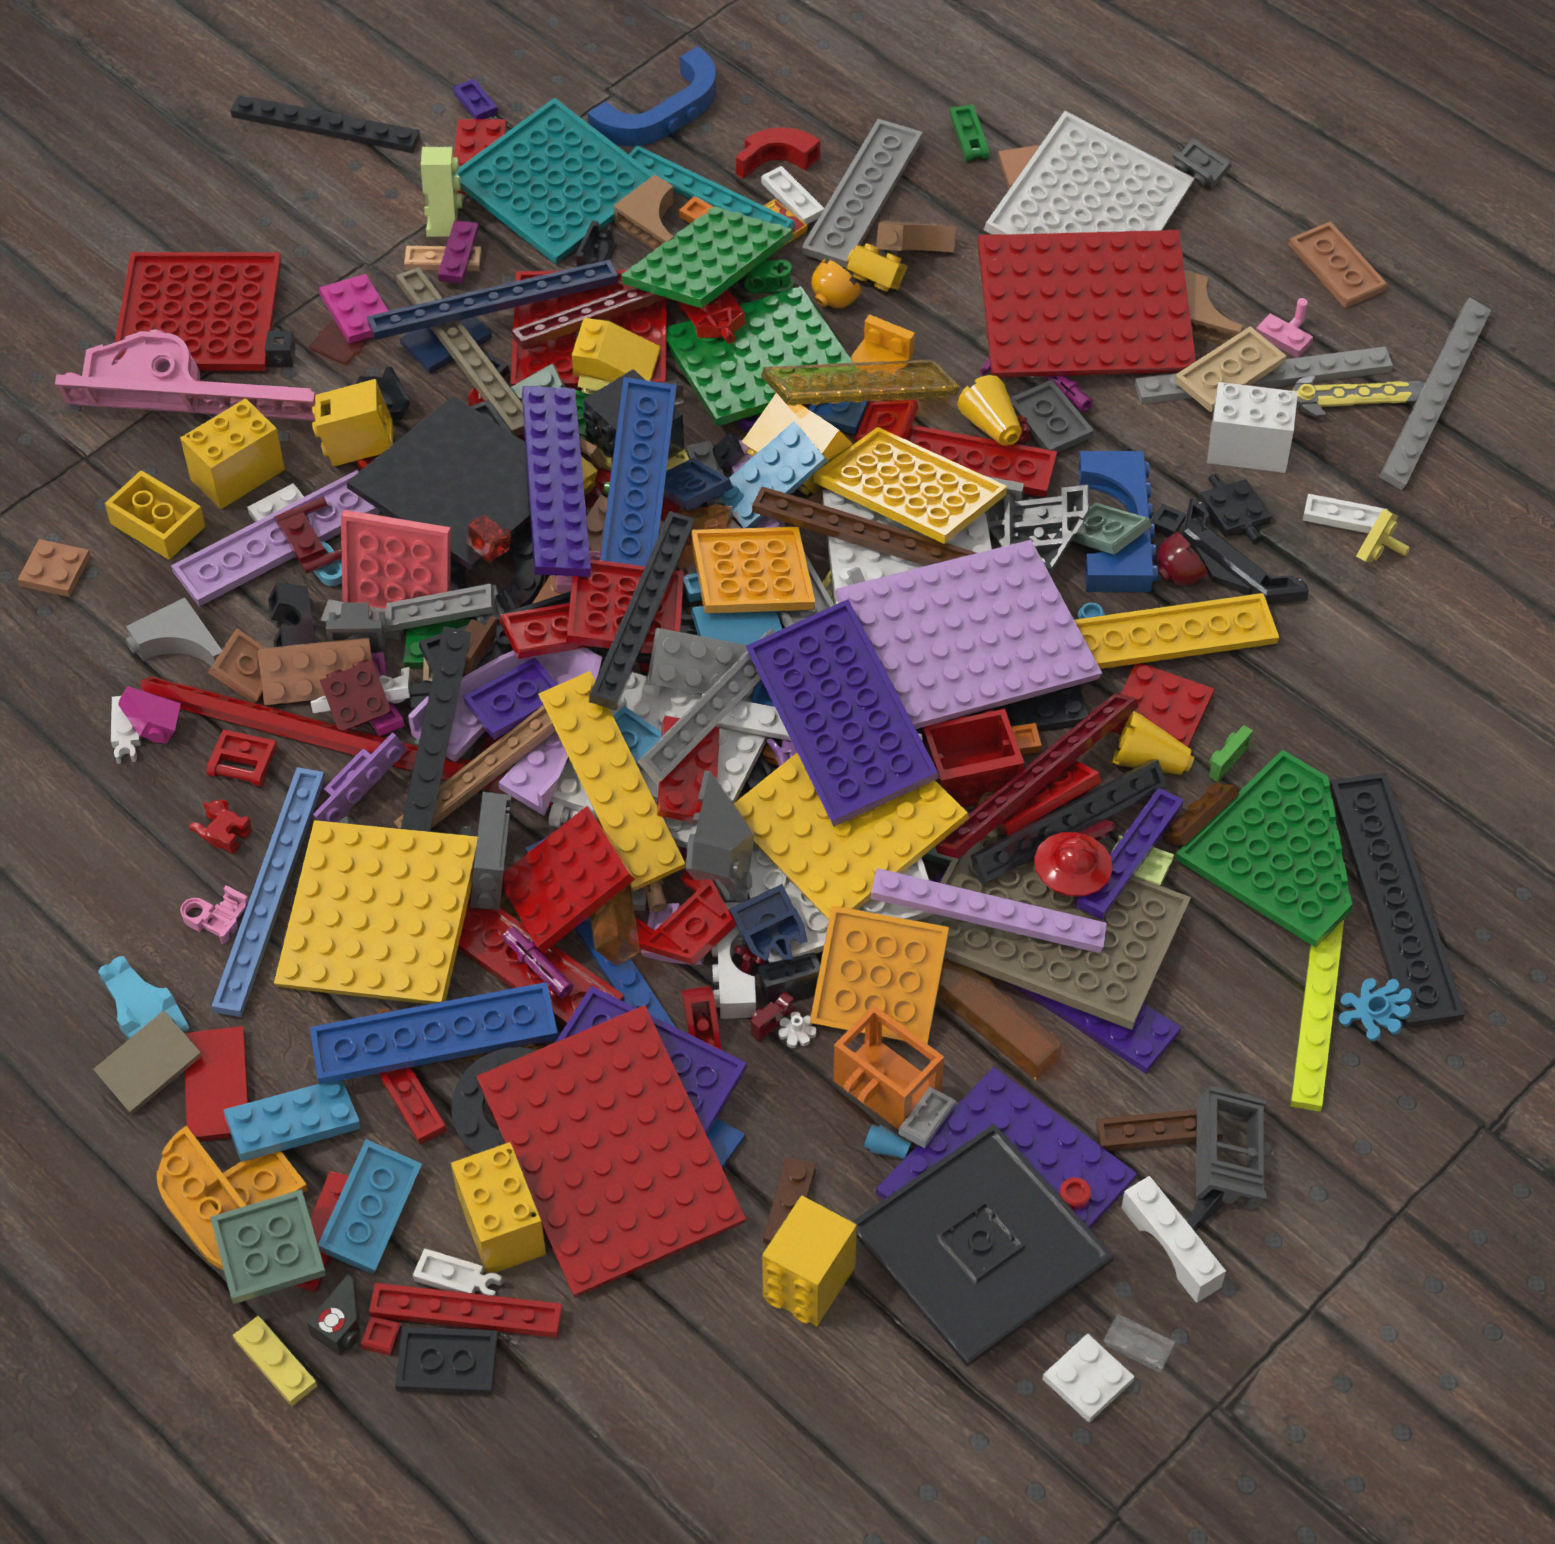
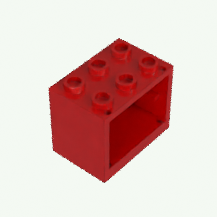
M1005 709L990 710L983 714L969 717L961 716L954 720L923 727L922 742L940 777L935 781L962 808L977 805L978 798L983 793L997 792L1024 769V761Z

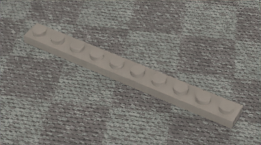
M1470 297L1465 302L1379 475L1381 479L1400 490L1406 486L1491 312L1489 308Z
M1386 347L1286 359L1284 364L1251 386L1273 388L1295 385L1304 376H1315L1314 382L1389 373L1393 365ZM1178 373L1136 378L1135 381L1140 404L1193 397L1174 382L1175 375Z

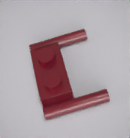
M324 497L274 516L277 526H279L305 574L342 560V548L328 554L325 553V548L305 516L327 507L328 505Z

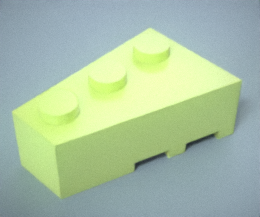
M422 147L421 175L423 194H425L426 198L424 211L425 215H428L427 237H449L454 220H458V209L463 208L462 193L458 194V191L461 189L460 176H456V173H458V157H453L452 147Z

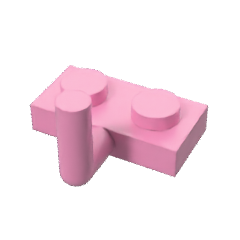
M1304 298L1298 299L1295 317L1290 323L1269 314L1256 328V331L1274 346L1299 358L1312 344L1313 336L1298 329L1304 322L1308 301Z

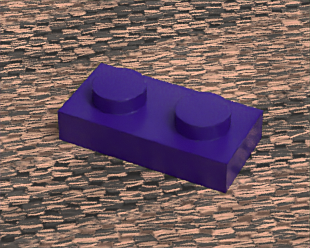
M475 79L453 87L454 95L473 119H487L498 114L497 106Z

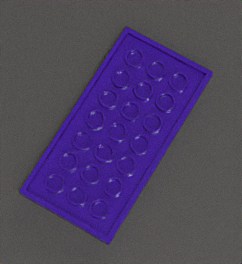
M849 599L746 646L833 827L940 778Z

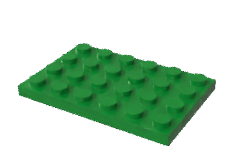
M712 207L708 210L707 214L695 219L691 224L674 235L673 239L664 242L660 247L621 275L622 284L703 308L793 239V229L783 227L780 224L766 222L759 218L745 216L738 212L724 210L721 207Z

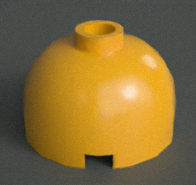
M826 259L818 265L811 280V287L816 295L814 299L824 308L827 306L833 309L845 308L858 298L862 290L858 282L855 285L852 284L850 281L852 275L831 260L826 264Z

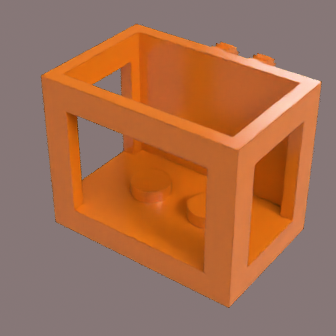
M875 1005L834 1044L833 1081L898 1130L929 1087L942 1092L944 1056ZM882 1025L929 1058L930 1064L921 1072L883 1044ZM865 1028V1043L854 1053L847 1048V1045Z

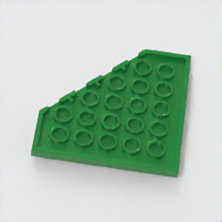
M1284 750L1280 751L1239 791V795L1176 853V860L1315 948L1352 912V900L1348 889L1347 873L1342 857V847L1336 825L1329 778Z

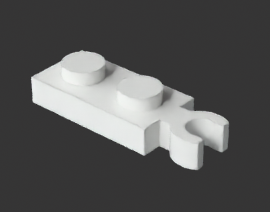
M121 696L112 697L111 744L115 748L114 755L117 764L121 763V757L124 754H130L132 762H136L137 753L134 746H141V736H139L118 705Z
M425 1248L413 1273L415 1282L445 1291L475 1294V1291L481 1292V1295L496 1296V1292L487 1289L490 1284L502 1285V1278L498 1274L489 1273L483 1275L484 1270L481 1265Z

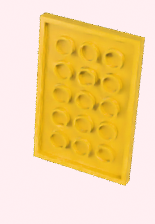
M879 427L814 473V483L943 544L996 504L1007 493V486Z

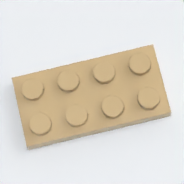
M1250 326L1176 374L1174 382L1211 412L1214 410L1218 382L1251 386L1284 364L1286 355Z

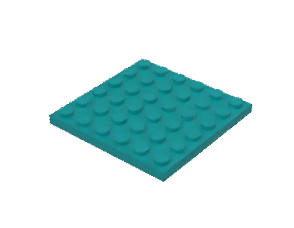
M553 98L458 168V173H456V176H460L461 189L555 264L580 246L591 221L599 222L600 230L614 220V205L654 175L556 98Z

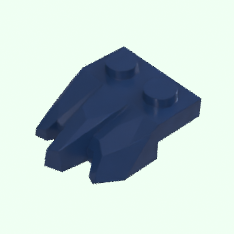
M783 884L729 909L743 940L751 952L765 961L769 958L772 949L776 950L783 961H791L793 956L790 942L797 941L799 944L808 942L804 923L796 907L794 908Z

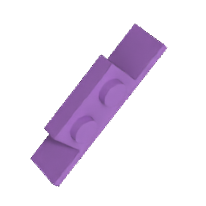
M392 733L372 754L362 749L324 788L330 797L313 815L318 821L336 823L341 820L364 794L407 751V748Z

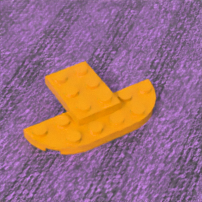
M187 1126L177 1132L167 1143L162 1152L163 1157L157 1171V1184L165 1205L205 1259L222 1270L224 1268L213 1231L211 1216L302 1189L303 1193L308 1190L307 1184L281 1151L239 1162L222 1173Z

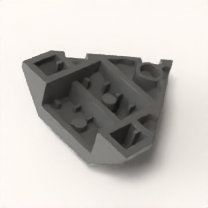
M1089 486L1062 488V496L1016 502L1010 494H1006V496L984 512L988 528L1002 547L1032 540L1046 569L1051 574L1090 512Z

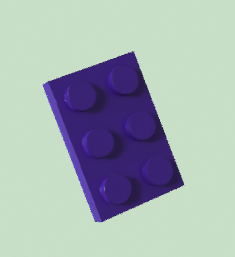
M534 657L464 695L463 698L466 706L495 740L511 731L543 706L539 693L558 684Z

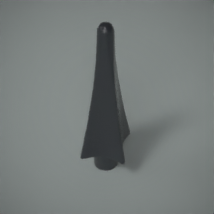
M1212 1189L1202 1199L1198 1198L1187 1221L1194 1232L1225 1204L1222 1202L1224 1191Z

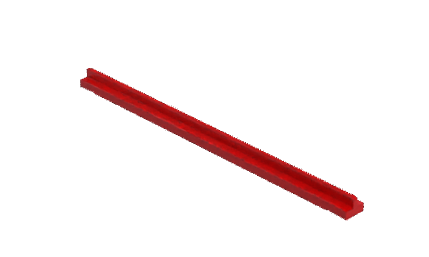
M154 676L141 680L140 689L144 690V692L181 703L180 710L183 709L196 714L199 713V715L202 714L215 719L234 722V724L244 725V727L247 726L260 731L263 730V732L279 734V736L289 737V739L292 738L305 743L324 746V748L327 747L331 750L334 749V751L350 753V755L353 754L354 756L362 749L372 754L387 739L355 729L340 731L336 724L185 684L173 683ZM402 742L407 751L393 766L413 771L418 746ZM445 757L441 778L449 779L472 760L459 758L454 762ZM510 770L504 771L482 788V790L507 794L499 788V781ZM550 802L548 807L552 808L553 802Z

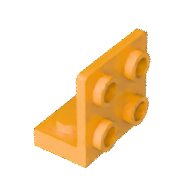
M869 314L865 320L864 340L850 359L861 373V376L890 387L914 355L915 333Z

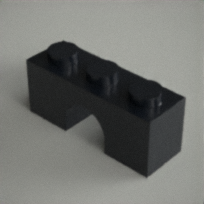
M276 582L268 598L270 619L287 625H281L273 641L274 647L318 643L314 637L316 623L315 619H312L313 600L309 598L308 586Z

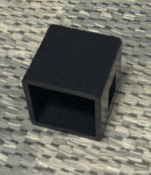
M267 331L265 354L268 367H293L296 350L293 332ZM274 339H284L283 344H273ZM277 355L282 356L284 359L277 360Z

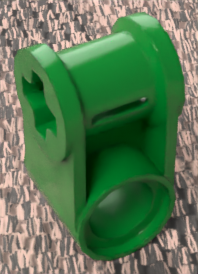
M764 260L746 274L745 289L755 294L788 291L794 287L793 279L790 277L792 266L786 260Z

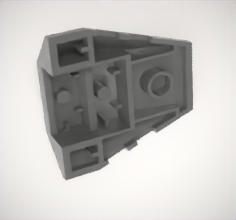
M704 771L698 797L699 802L703 803L701 812L694 814L693 821L698 824L696 833L689 835L686 870L695 880L716 879L715 885L725 903H743L747 900L748 889L752 887L750 865L755 835L726 790L710 771Z

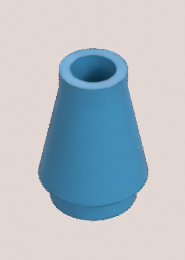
M872 1124L863 1147L870 1149V1153L898 1157L904 1160L911 1142L902 1139L881 1124L879 1126Z

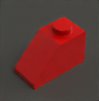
M711 986L681 990L688 1034L722 1050L715 998Z

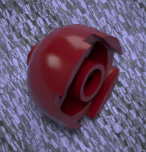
M1179 532L1168 537L1158 549L1157 560L1160 564L1158 573L1165 582L1171 580L1179 586H1190L1201 581L1207 576L1208 571L1197 553H1193L1189 548L1191 545Z

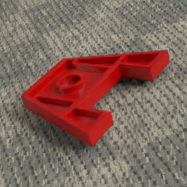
M686 871L680 879L694 894L655 931L642 920L636 918L616 937L622 944L695 965L737 924L713 880H695Z

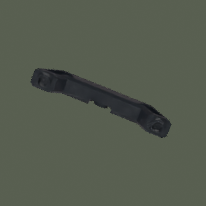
M1194 499L1189 500L1183 537L1191 545L1190 547L1195 550L1194 553H1197L1208 571V576L1213 582L1247 595L1264 593L1267 604L1307 600L1309 590L1307 584L1302 579H1296L1291 575L1277 577L1269 575L1207 527L1209 512L1204 503L1196 502Z

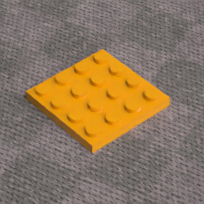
M799 527L691 530L690 539L705 613L814 610L815 598Z
M832 905L810 1023L849 1030L875 1005L928 1044L949 927ZM882 1025V1037L903 1040Z

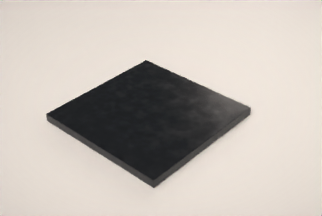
M454 396L347 481V489L391 518L451 527V558L470 571L484 561L485 558L467 544L468 542L484 533L500 547L530 521L525 442Z
M994 1123L852 1221L857 1224L856 1238L966 1367L970 1366L1114 1261V1255Z

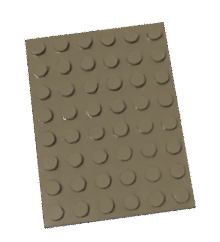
M997 828L993 829L983 840L968 850L964 856L959 859H952L940 882L942 884L1085 917L1107 924L1104 947L1101 953L937 914L920 919L919 922L949 927L944 958L1132 1030L1187 911L1191 897L1133 876L1106 916L1101 920L1076 907L1080 896L1060 894L1045 885L1036 873L1034 857L987 883L979 882L970 855L1008 836V834Z

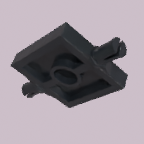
M1217 473L1210 475L1208 481L1214 489L1200 492L1198 500L1206 505L1209 516L1223 536L1244 533L1247 534L1252 544L1260 543L1262 536H1260L1256 528L1269 524L1272 515L1247 479L1224 484Z

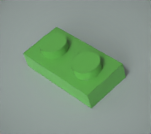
M1243 725L1237 733L1232 732L1225 742V747L1221 751L1216 750L1209 761L1211 765L1209 777L1219 783L1247 751L1251 743L1252 729Z

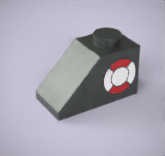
M349 1275L343 1279L307 1321L310 1335L339 1356L346 1348L350 1349L354 1346L360 1333L357 1294L353 1278Z

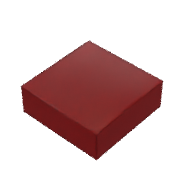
M371 1316L360 1343L361 1349L392 1356L402 1329L401 1323Z

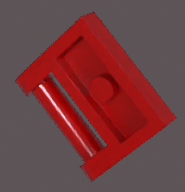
M223 729L208 762L207 775L212 777L221 775L252 782L254 786L262 787L267 770L277 750L276 740ZM223 760L255 766L256 768L254 771L221 763Z

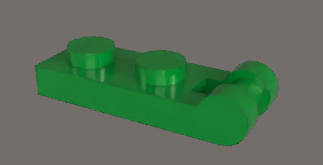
M973 104L950 108L949 116L962 150L964 162L973 161V158L979 157L981 159H988L989 147Z

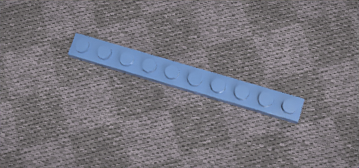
M296 768L211 1007L214 1013L242 1017L325 781V774L322 771Z

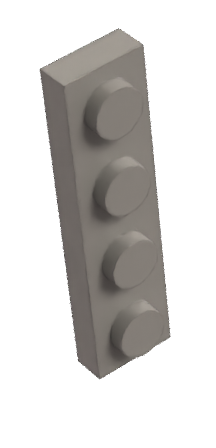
M491 584L386 603V626L392 632L494 613V588Z

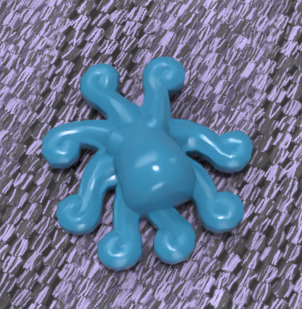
M1372 978L1366 979L1361 987V999L1357 998L1353 993H1345L1340 999L1344 1007L1353 1005L1356 1010L1341 1013L1339 1016L1341 1025L1348 1027L1353 1021L1362 1020L1367 1030L1366 1036L1373 1042L1381 1037V1031L1374 1023L1388 1028L1389 1032L1393 1035L1399 1034L1402 1030V1025L1397 1020V1017L1399 1019H1407L1411 1015L1412 1011L1407 1004L1412 1000L1413 995L1407 988L1399 992L1400 984L1396 979L1389 980L1385 987L1376 990V980Z

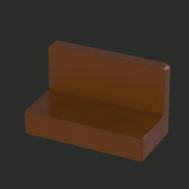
M491 616L486 625L471 619L464 630L471 632L463 674L467 675L476 669L496 638V617Z

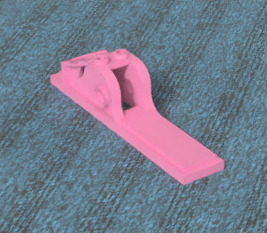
M160 330L141 331L126 336L124 340L106 346L102 344L87 349L82 376L76 373L56 374L55 385L69 405L219 415L246 398L266 418L316 421L312 411V407L315 406L316 394L310 388L200 381L199 368L191 357L185 342L176 335L164 333ZM127 349V351H126V353L124 354V356H123L120 360H116L117 357H118L124 350Z

